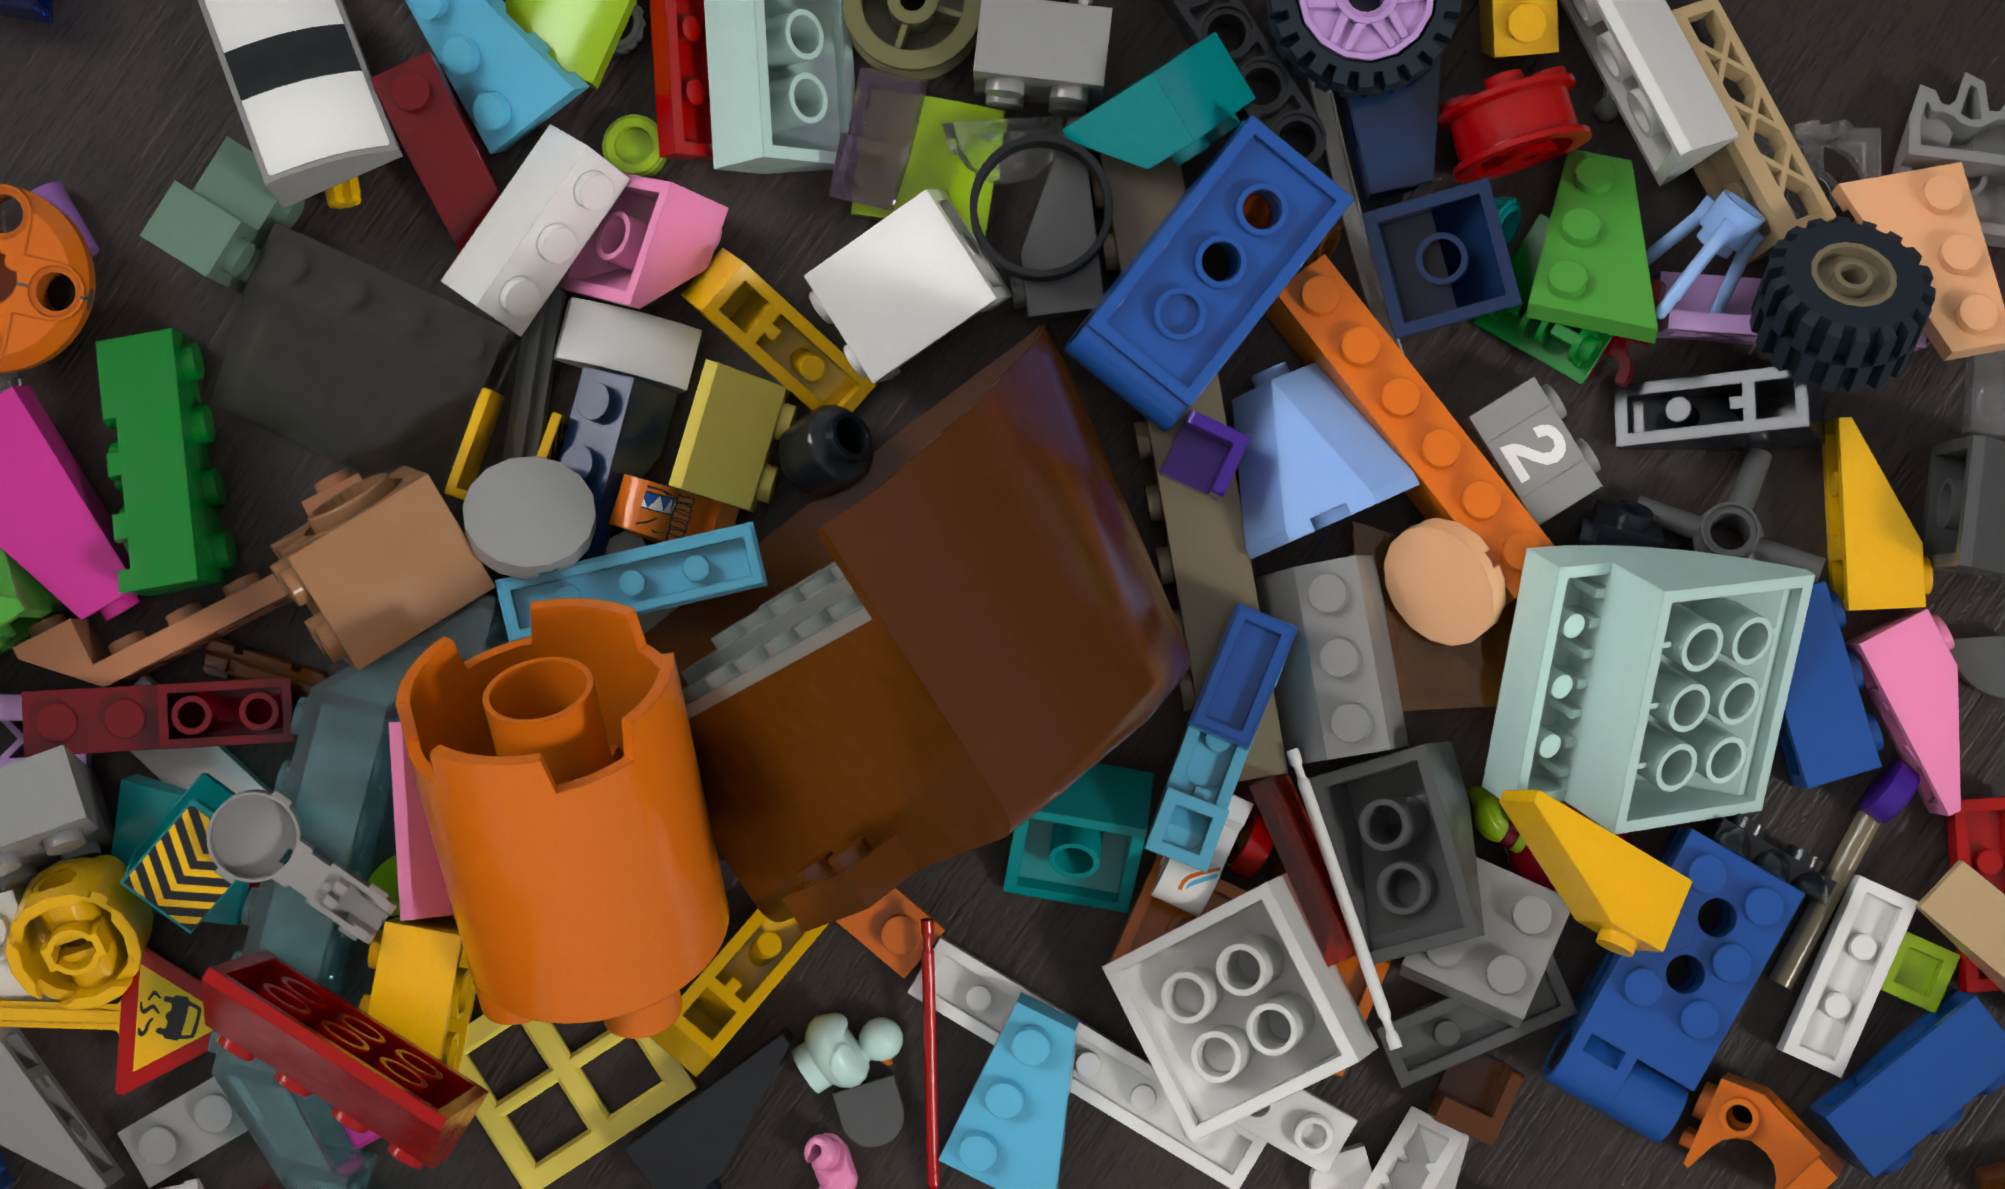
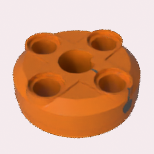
M0 184V204L5 200L15 198L23 209V219L14 231L4 233L0 229V373L31 369L53 359L65 350L85 325L92 309L96 289V276L92 255L84 236L73 220L62 209L46 198L8 184ZM66 275L75 286V298L68 308L58 311L49 302L48 288L55 278Z

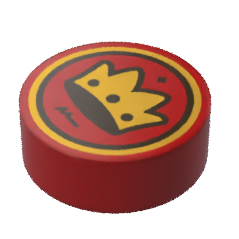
M1256 812L1251 813L1235 840L1225 862V868L1245 879L1255 876L1265 863L1277 836L1276 823Z

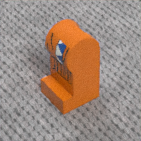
M624 474L608 524L627 530L629 534L655 543H661L734 526L740 508Z

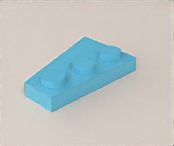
M405 0L490 154L506 152L590 87L575 71L566 72L548 54L551 48L535 32L526 33L506 13V3L503 0Z
M1022 992L1020 993L941 1152L939 1161L995 1189H1059L1058 1182L1064 1150L1068 1099L1071 1092L1079 1020Z

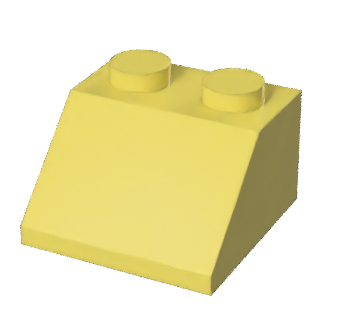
M706 359L668 485L675 489L731 505L753 514L756 513L759 501L769 504L779 474V467L770 465L776 442L780 440V437L790 425L795 422L798 406L788 404L791 393L787 387Z

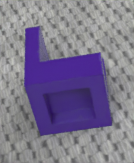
M1190 410L1181 425L1159 474L1218 501L1223 498L1251 437L1197 411Z

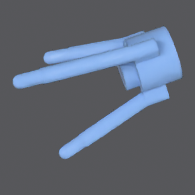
M1724 189L1717 199L1707 194L1693 213L1646 250L1649 266L1699 225L1702 226L1696 236L1704 246L1655 308L1657 319H1664L1716 254L1727 259L1733 251H1736L1710 309L1712 313L1724 312L1752 253L1765 238L1758 230L1766 219L1754 206L1729 190Z

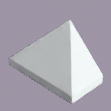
M1411 1106L1362 1189H1455L1469 1136L1435 1121L1429 1114Z

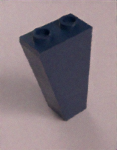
M1348 0L1355 9L1363 12H1370L1379 7L1378 0ZM1441 56L1417 80H1413L1406 87L1393 93L1388 91L1380 97L1365 98V95L1346 98L1340 97L1339 92H1337L1363 204L1424 191L1434 181Z

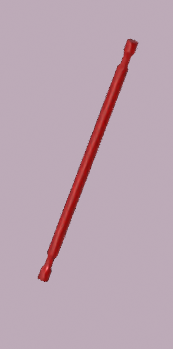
M923 918L921 919V933L924 945L922 950L927 1185L929 1189H938L940 1185L935 960L932 948L934 919Z

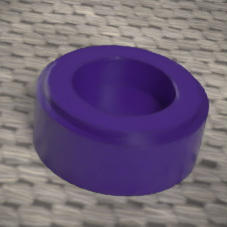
M1901 759L1894 760L1867 787L1860 799L1859 809L1877 823L1888 822L1908 804L1920 784L1919 773Z

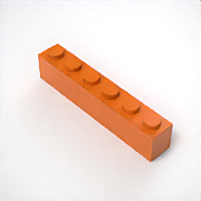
M1324 254L1291 279L1265 312L1266 316L1306 366L1316 363L1412 469L1420 485L1404 492L1427 520L1437 517L1459 522L1481 537L1490 548L1485 554L1491 560L1493 568L1499 564L1505 578V608L1518 597L1526 549L1554 546V544Z

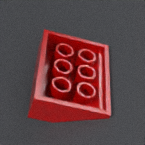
M268 950L211 966L201 979L205 1025L221 1035L218 1043L225 1050L246 1061H253L257 1057L277 1070L274 1078L283 1087L303 1097H309L311 1093L315 1094L333 1106L330 1113L338 1122L359 1133H365L367 1129L373 1131L390 1142L387 1150L393 1157L412 1168L422 1169L426 1165L433 1170L447 1160L489 1093L482 1086Z

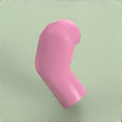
M833 1133L817 1134L811 1137L805 1145L804 1157L807 1163L812 1164L820 1185L818 1189H855L858 1183V1174L848 1145Z

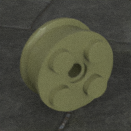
M842 0L847 31L856 51L875 70L894 79L914 82L943 76L958 67L969 56L977 42L981 0H921L924 5L916 11H909L903 7L907 0Z

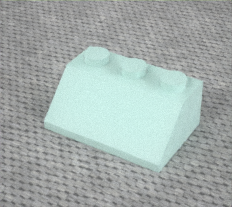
M704 0L714 169L771 174L852 169L858 167L859 143L853 44L847 31L842 0Z

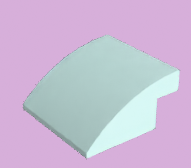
M1563 545L1527 548L1482 787L1499 799L1504 790H1540L1559 802H1567L1615 835L1732 816L1738 813L1762 811L1815 574L1806 569L1678 549L1616 545Z

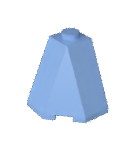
M1286 362L1272 366L1251 377L1255 386L1254 389L1232 400L1234 429L1251 437L1238 465L1245 548L1250 560L1420 485L1412 469L1316 363L1290 372Z

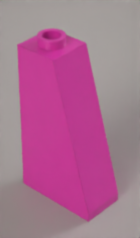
M30 385L12 386L0 393V548L78 618L83 620L101 612L105 620L109 621L141 602L137 595L119 593L117 571L130 569L129 554L125 549L124 543L118 544L114 540L112 517Z

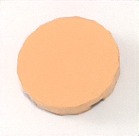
M1437 517L1412 525L1391 542L1384 560L1385 585L1395 609L1412 629L1430 641L1449 646L1471 643L1499 621L1506 603L1505 578L1499 564L1493 568L1491 560L1485 554L1490 548L1479 535L1459 522Z

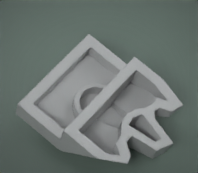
M1967 72L1964 73L1955 101L1950 105L1941 103L1936 90L1920 84L1895 157L1892 174L1962 162L1986 245L2005 248V105L2000 111H1989L1985 82Z

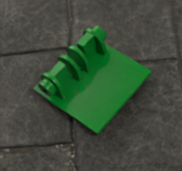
M1540 213L1511 260L1522 304L1477 317L1474 324L1583 385L1613 335L1526 317L1528 301L1550 218Z

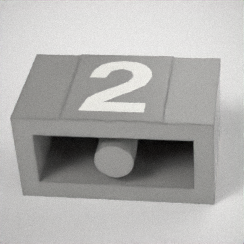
M1532 377L1463 419L1459 424L1535 522L1541 525L1603 485L1595 474L1601 470V466L1593 450L1584 439L1574 440L1561 420L1567 416L1561 399L1549 384L1541 387L1536 378Z

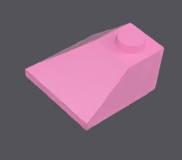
M624 173L631 180L556 288L582 296L641 309L709 268L713 253L720 243L722 226L729 208L673 182Z

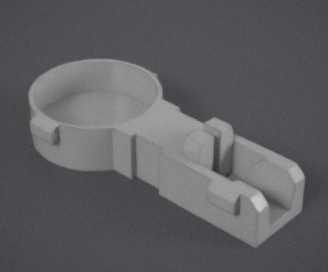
M255 789L239 792L229 797L220 805L212 816L207 829V847L213 862L218 867L215 871L216 874L231 884L235 880L255 883L272 879L284 888L289 885L306 897V903L340 925L338 928L340 932L354 941L359 938L367 944L371 943L384 921L397 907V903L388 897L389 893L373 882L371 884L367 883L334 860L331 863L314 851L315 846L301 837L300 821L291 806L293 802L291 799L276 789L274 792ZM290 848L293 850L289 861L283 864L280 860Z

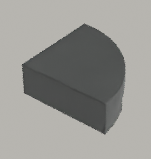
M2005 635L1953 638L1955 647L1950 652L1958 665V675L1960 678L1985 696L2005 699Z

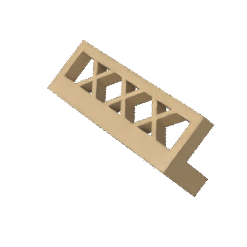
M1702 0L1671 10L1740 136L1693 166V169L1707 194L1717 199L1724 189L1729 190L1749 202L1766 219L1758 230L1765 238L1752 253L1747 264L1771 253L1778 240H1784L1787 231L1795 226L1806 229L1807 223L1810 220L1822 218L1827 223L1837 217L1719 0ZM1703 20L1714 40L1713 49L1699 41L1690 24L1691 22ZM1724 77L1738 84L1744 95L1743 104L1729 96L1723 85ZM1755 132L1768 139L1775 152L1773 160L1760 153L1753 140ZM1785 188L1798 194L1809 215L1796 219L1784 197Z

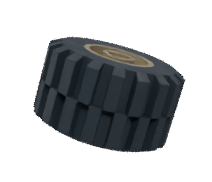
M1835 217L1833 223H1827L1822 218L1810 220L1807 223L1806 229L1795 226L1787 231L1785 239H1779L1773 248L1751 311H1753L1750 318L1751 332L1758 334L1755 343L1761 353H1771L1773 356L1770 363L1779 371L1787 369L1794 373L1793 380L1803 385H1806L1808 381L1819 384L1822 391L1834 393L1836 387H1844L1848 394L1861 393L1866 384L1874 389L1886 385L1889 377L1896 378L1910 360L1935 301L1936 288L1930 286L1934 277L1928 266L1919 264L1922 256L1914 247L1903 246L1901 244L1903 238L1892 231L1886 234L1877 230V224L1864 220L1862 225L1855 224L1845 217Z

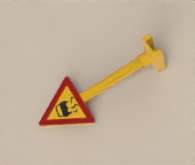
M146 947L139 971L134 976L132 984L124 992L121 1001L117 1004L107 1003L96 1008L70 1010L58 1007L59 1002L0 1000V1027L117 1031L119 1042L115 1090L119 1095H125L220 1045L218 1039L221 1035L205 1025L202 981Z

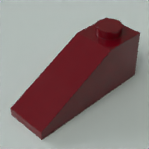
M427 51L370 79L397 137L460 253L500 197L502 190L452 84L439 61Z

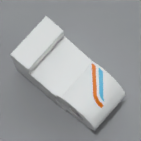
M1235 795L1232 796L1227 809L1230 811L1207 872L1162 856L1159 863L1161 867L1150 895L1198 917L1206 906L1219 880L1229 853L1240 830L1245 825L1254 804Z

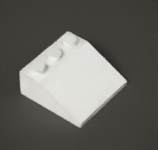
M1288 872L1102 966L1190 1143L1360 1062L1378 1048Z

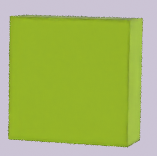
M1906 931L1881 990L1936 1014L1961 955Z

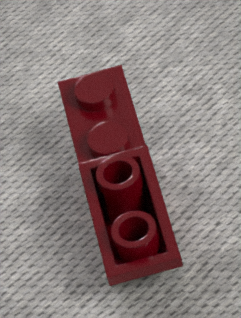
M291 677L21 692L24 757H30L61 745H65L73 754L294 742Z

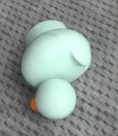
M822 1014L815 1016L809 1023L805 1032V1042L792 1049L791 1053L801 1074L816 1093H821L831 1085L841 1088H853L860 1085L866 1079L870 1068V1060L881 1061L888 1066L893 1064L892 1058L899 1053L903 1044V1033L898 1024L887 1017H876L869 1020L862 1027L859 1040H857L847 1028L848 1021L843 1014Z

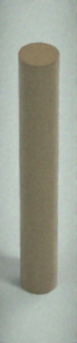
M1857 811L1823 874L1837 882L1828 898L1827 904L1823 905L1813 901L1808 902L1768 979L1792 990L1881 823H1877L1864 812Z

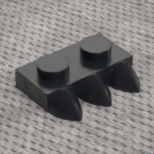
M1739 813L1732 815L1729 820L1720 817L1705 821L1699 833L1806 893L1804 896L1806 900L1823 905L1827 904L1828 898L1837 882L1819 872L1824 864L1822 860L1790 843L1785 852L1763 840L1768 832L1765 827Z

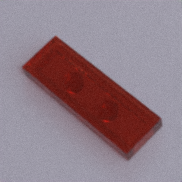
M1285 773L1272 776L1249 786L1327 966L1330 967L1357 955L1311 822L1290 775Z

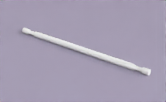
M1298 748L1289 750L1286 753L1290 765L1294 768L1298 778L1297 785L1376 1012L1383 1022L1389 1049L1391 1051L1403 1047L1398 1033L1394 1030L1386 997L1314 791L1302 767L1300 751Z

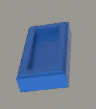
M1237 602L1185 725L1245 751L1248 750L1298 628Z

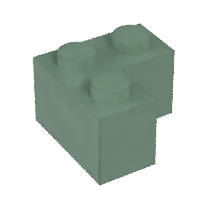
M227 136L193 190L174 180L140 236L205 277L241 294L246 284L252 286L262 277L271 260V253L268 252V249L280 230L286 232L296 223L303 211L305 200L283 208L265 186L254 153Z

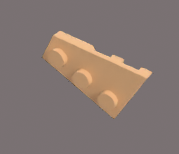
M1962 162L1839 183L1835 187L1831 195L1843 212L1849 210L1860 225H1862L1864 220L1877 224L1876 229L1887 234L1889 231H1892L1903 238L1901 241L1903 246L1914 247L1921 254L1922 258L1919 264L1930 268L1934 277L1930 286L1936 288V294L1931 308L1932 311L1923 331L1943 361L2005 350V306Z

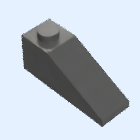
M1080 117L1068 118L1066 127ZM1059 150L1056 152L1021 251L1020 264L1025 268L1045 270L1067 265L1082 256L1097 239L1088 168L1073 156ZM1099 253L1081 270L1059 280L1033 282L1010 275L1014 310L1026 308L1028 324L1087 317L1104 296Z

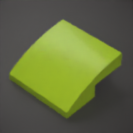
M506 0L505 3L506 13L526 33L535 32L551 48L548 54L566 72L575 71L589 86L598 89L638 0Z
M880 89L870 90L851 216L882 221L925 189L944 188L973 233L970 218L971 189L983 163L1000 146L1005 111L931 96ZM996 167L986 178L978 198L977 214L984 236H986Z

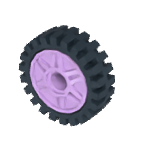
M1266 0L1267 25L1271 38L1274 37L1277 42V51L1282 59L1290 61L1293 65L1292 71L1301 79L1307 77L1315 82V88L1326 93L1329 90L1337 91L1340 97L1354 98L1356 95H1365V98L1380 97L1385 92L1391 91L1393 93L1406 87L1413 80H1417L1436 62L1448 45L1457 26L1456 23L1460 15L1462 0H1378L1379 7L1370 12L1355 9L1348 0Z

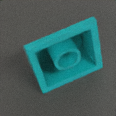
M1214 32L1130 84L1062 129L1067 139L1081 146L1145 169L1152 168L1170 156L1175 164L1179 166L1211 146L1210 143L1236 128L1240 121L1235 113L1256 99L1217 33Z
M1100 763L1094 765L1058 797L1013 831L1003 892L1128 913L1148 830L1154 773Z

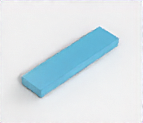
M753 522L578 561L572 567L560 573H557V569L541 573V578L519 579L508 577L495 580L509 642L531 637L530 602L558 598L599 599L632 607L637 615L768 585Z

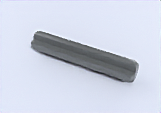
M556 287L521 337L502 461L509 458L537 456L546 431L557 361L553 360L562 327L566 302L565 291Z

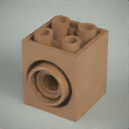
M406 465L390 474L379 473L370 476L339 492L308 515V523L270 545L279 561L269 566L287 597L290 600L294 599L299 607L306 604L313 614L311 618L304 621V624L324 655L328 654L334 663L344 659L357 671H360L496 587L481 561L477 559L472 551L469 541L430 476L425 472Z

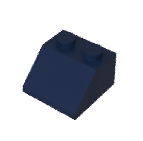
M1489 177L1362 213L1395 339L1414 336L1522 304Z

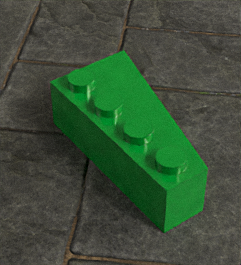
M173 328L95 341L102 417L109 430L117 429L118 442L111 443L108 453H106L108 477L114 482L119 493L123 494L124 506L121 507L119 514L112 515L114 540L118 544L124 543L130 560V569L117 571L119 593L158 597L231 583L230 568L236 567L237 553L232 534L229 530L223 531L219 506L226 503V489L219 468H212L208 443L215 441V426L209 407L206 404L201 405L197 380L204 378V362L198 344L190 342L188 334Z

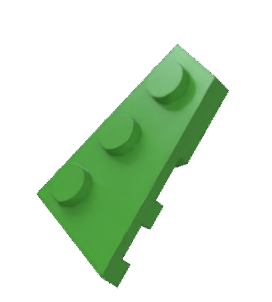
M1580 150L1567 153L1528 301L1527 318L1653 344L1656 343L1658 324L1632 160Z

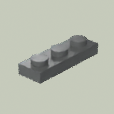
M1552 954L1525 1018L1518 1029L1447 996H1442L1391 1018L1394 1030L1398 1033L1403 1047L1390 1051L1383 1022L1373 1026L1398 1086L1404 1088L1577 1014L1578 1011Z

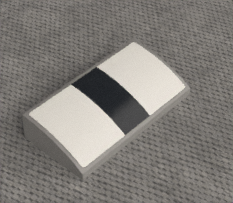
M198 0L265 186L283 208L403 156L386 111L370 79L372 78L371 72L343 0Z

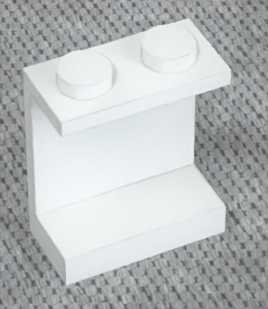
M944 188L925 189L804 275L813 290L809 293V298L814 309L825 322L835 324L847 343L843 350L848 362L860 376L864 378L868 376L873 384L894 378L901 373L900 366L979 312L993 310L1013 296L992 262L981 250L974 234Z

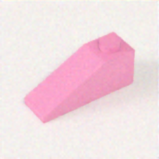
M1928 609L1906 610L1846 641L1845 646L1847 653L1853 652L1861 664L1865 679L1864 690L1899 757L1919 773L1920 784L1917 791L1928 812L1951 816L1961 811L1958 665L1950 652L1955 647V643L1947 625L1938 615L1931 616Z

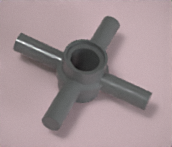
M1754 447L1748 448L1729 501L1715 505L1702 516L1641 495L1638 498V503L1648 507L1654 515L1659 516L1662 530L1691 539L1694 551L1742 557L1806 569L1815 574L1814 582L1818 583L1826 559L1764 538L1762 526L1753 512L1773 458L1765 450ZM1721 528H1731L1742 535L1745 544L1734 550L1723 549L1715 544L1711 534Z

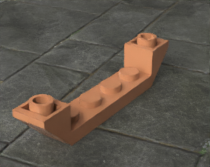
M349 469L341 470L318 481L314 485L317 494L301 503L307 515H309L334 495L370 476L361 473L352 476ZM255 572L223 587L222 590L226 598L206 608L203 607L201 601H197L170 613L165 617L169 626L148 637L144 630H139L108 645L111 656H108L90 619L70 618L67 620L64 613L48 617L28 628L31 638L12 648L19 660L101 687L126 686L140 679L143 675H148L208 645L212 639L222 638L293 602L294 599L290 600L273 574L261 579L258 572Z

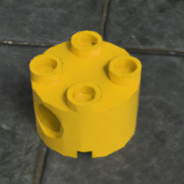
M99 855L95 858L83 857L61 860L39 872L28 883L12 921L5 953L11 974L28 994L40 1001L43 995H46L51 999L60 1000L58 1005L60 1008L82 1010L101 1007L122 996L132 984L134 976L139 971L152 931L154 914L152 906L120 884L126 866L115 856Z

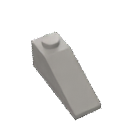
M0 1027V1145L85 1189H105L124 1177L125 1173L19 1027Z

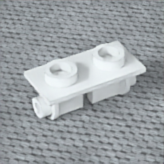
M1302 1089L1234 1122V1124L1326 1175L1358 1119Z

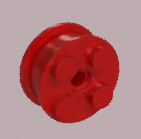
M1564 66L1548 68L1527 78H1524L1521 69H1513L1496 74L1484 81L1485 91L1478 94L1461 95L1442 103L1439 106L1441 115L1437 118L1439 129L1450 131L1460 162L1453 169V176L1458 182H1473L1487 177L1494 179L1539 166L1574 151L1592 137L1591 128L1587 125H1579L1569 94L1576 86V79L1573 74L1566 72Z

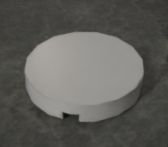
M538 456L509 458L487 468L469 487L463 503V521L465 535L478 560L499 574L519 579L541 578V573L557 569V573H560L572 567L589 550L596 530V511L593 493L581 475L561 462Z

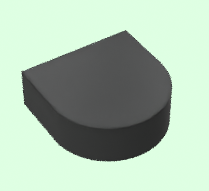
M894 1072L864 1081L853 1088H840L833 1091L832 1095L843 1130L855 1143L865 1147H879L892 1141L900 1132L904 1121L905 1108Z

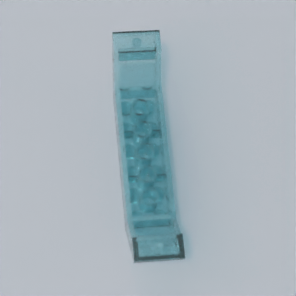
M483 594L360 671L349 666L312 686L308 698L302 696L299 699L291 723V734L298 736L292 761L285 760L277 776L275 789L293 801L291 806L300 821L301 837L314 845V851L329 862L337 861L368 882L392 792L389 722L400 721L396 708V696L400 683L415 660L443 636L454 641L463 662L489 649L508 643L509 639L498 596ZM289 848L280 862L286 864L293 850ZM270 879L260 882L259 888L252 887L242 912V925L249 926L243 951L237 950L231 960L268 950L339 996L353 940L338 930L340 925L306 903V897L289 885L284 888ZM212 1029L209 1040V1052L215 1053L216 1057L211 1073L285 1189H368L377 1154L361 1150V1148L355 1151L343 1125L330 1113L333 1106L313 1093L309 1097H303L289 1091L275 1080L274 1075L277 1070L257 1057L253 1061H246L231 1054L218 1043L221 1035Z

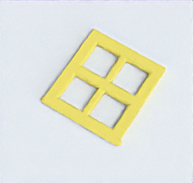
M484 1014L468 1025L460 1068L461 1074L489 1091L475 1116L522 1189L545 1188L699 1087L691 1073L650 1037L635 1039L662 1081L611 1114L581 1067L625 1038L619 1037L607 1030L572 1053L553 1023L533 1020L521 1025L549 1068L498 1101L468 1053L512 1025L492 1022ZM558 1082L588 1129L537 1162L507 1115Z

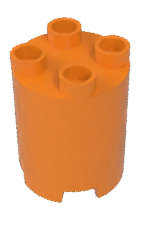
M558 598L530 602L531 637L494 647L463 662L454 641L443 636L427 648L410 666L400 683L396 696V708L407 753L471 977L474 981L481 1010L485 1017L492 1022L502 1025H519L533 1020L562 1024L603 1020L606 1028L619 1037L629 1039L650 1037L666 1030L678 1019L683 1007L680 989L700 974L715 957L723 943L729 924L727 896L674 652L662 654L650 645H647L638 616L632 607L590 598Z

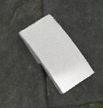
M572 297L567 304L553 360L582 369L584 366L633 377L680 394L687 391L702 330L650 314Z

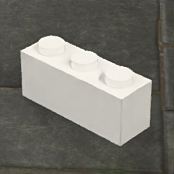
M550 124L446 272L441 282L521 337L631 179L588 145Z

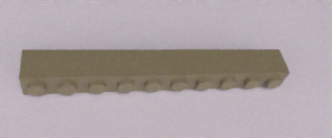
M1100 152L1099 164L1108 178L1113 197L1111 233H1108L1101 247L1106 272L1117 271L1119 276L1186 192L1181 165L1177 166L1171 156L1152 168L1145 169ZM1089 172L1095 210L1103 209L1104 200L1095 177ZM1218 373L1193 405L1188 407L1177 422L1166 432L1160 430L1144 416V421L1133 422L1139 460L1150 458L1154 477V484L1144 485L1150 523L1162 522L1166 546L1155 548L1161 586L1173 585L1177 609L1172 611L1191 654L1188 672L1178 683L1183 711L1192 710L1235 604L1238 602L1260 611L1252 564L1245 548L1242 508L1236 474L1234 473L1223 498L1218 501L1159 474L1181 425L1190 410L1197 411L1227 426ZM1274 689L1260 720L1238 782L1288 773Z

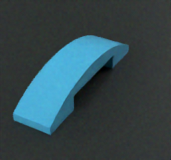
M1187 726L1165 784L1144 849L1207 872L1230 810L1227 809L1250 747L1245 751Z

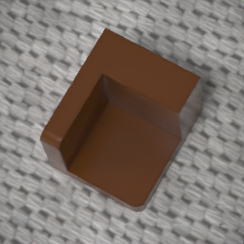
M1485 1054L1478 1055L1443 1070L1425 1111L1435 1121L1494 1147L1523 1082L1524 1075L1514 1067Z

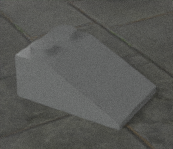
M1452 741L1419 745L1308 778L1374 964L1485 935L1470 803Z

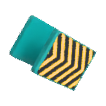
M209 773L199 775L132 853L120 882L122 886L189 934L194 931L233 886V884L215 873L218 867L213 862L208 851L207 829L215 811L225 800L236 793Z

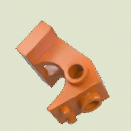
M1729 1072L1721 1078L1718 1086L1707 1081L1692 1113L1693 1117L1702 1121L1699 1130L1688 1126L1678 1143L1690 1149L1683 1163L1689 1168L1707 1150L1722 1140L1739 1138L1752 1141L1766 1152L1774 1164L1776 1175L1775 1189H1827L1838 1179L1847 1162L1829 1142L1824 1144L1769 1087ZM1735 1105H1742L1748 1108L1752 1114V1120L1746 1121L1741 1119L1736 1114Z

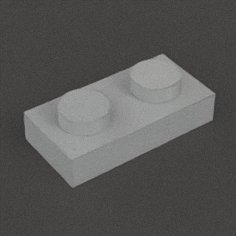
M233 1065L117 1134L148 1188H151L264 1122L266 1118L236 1066Z

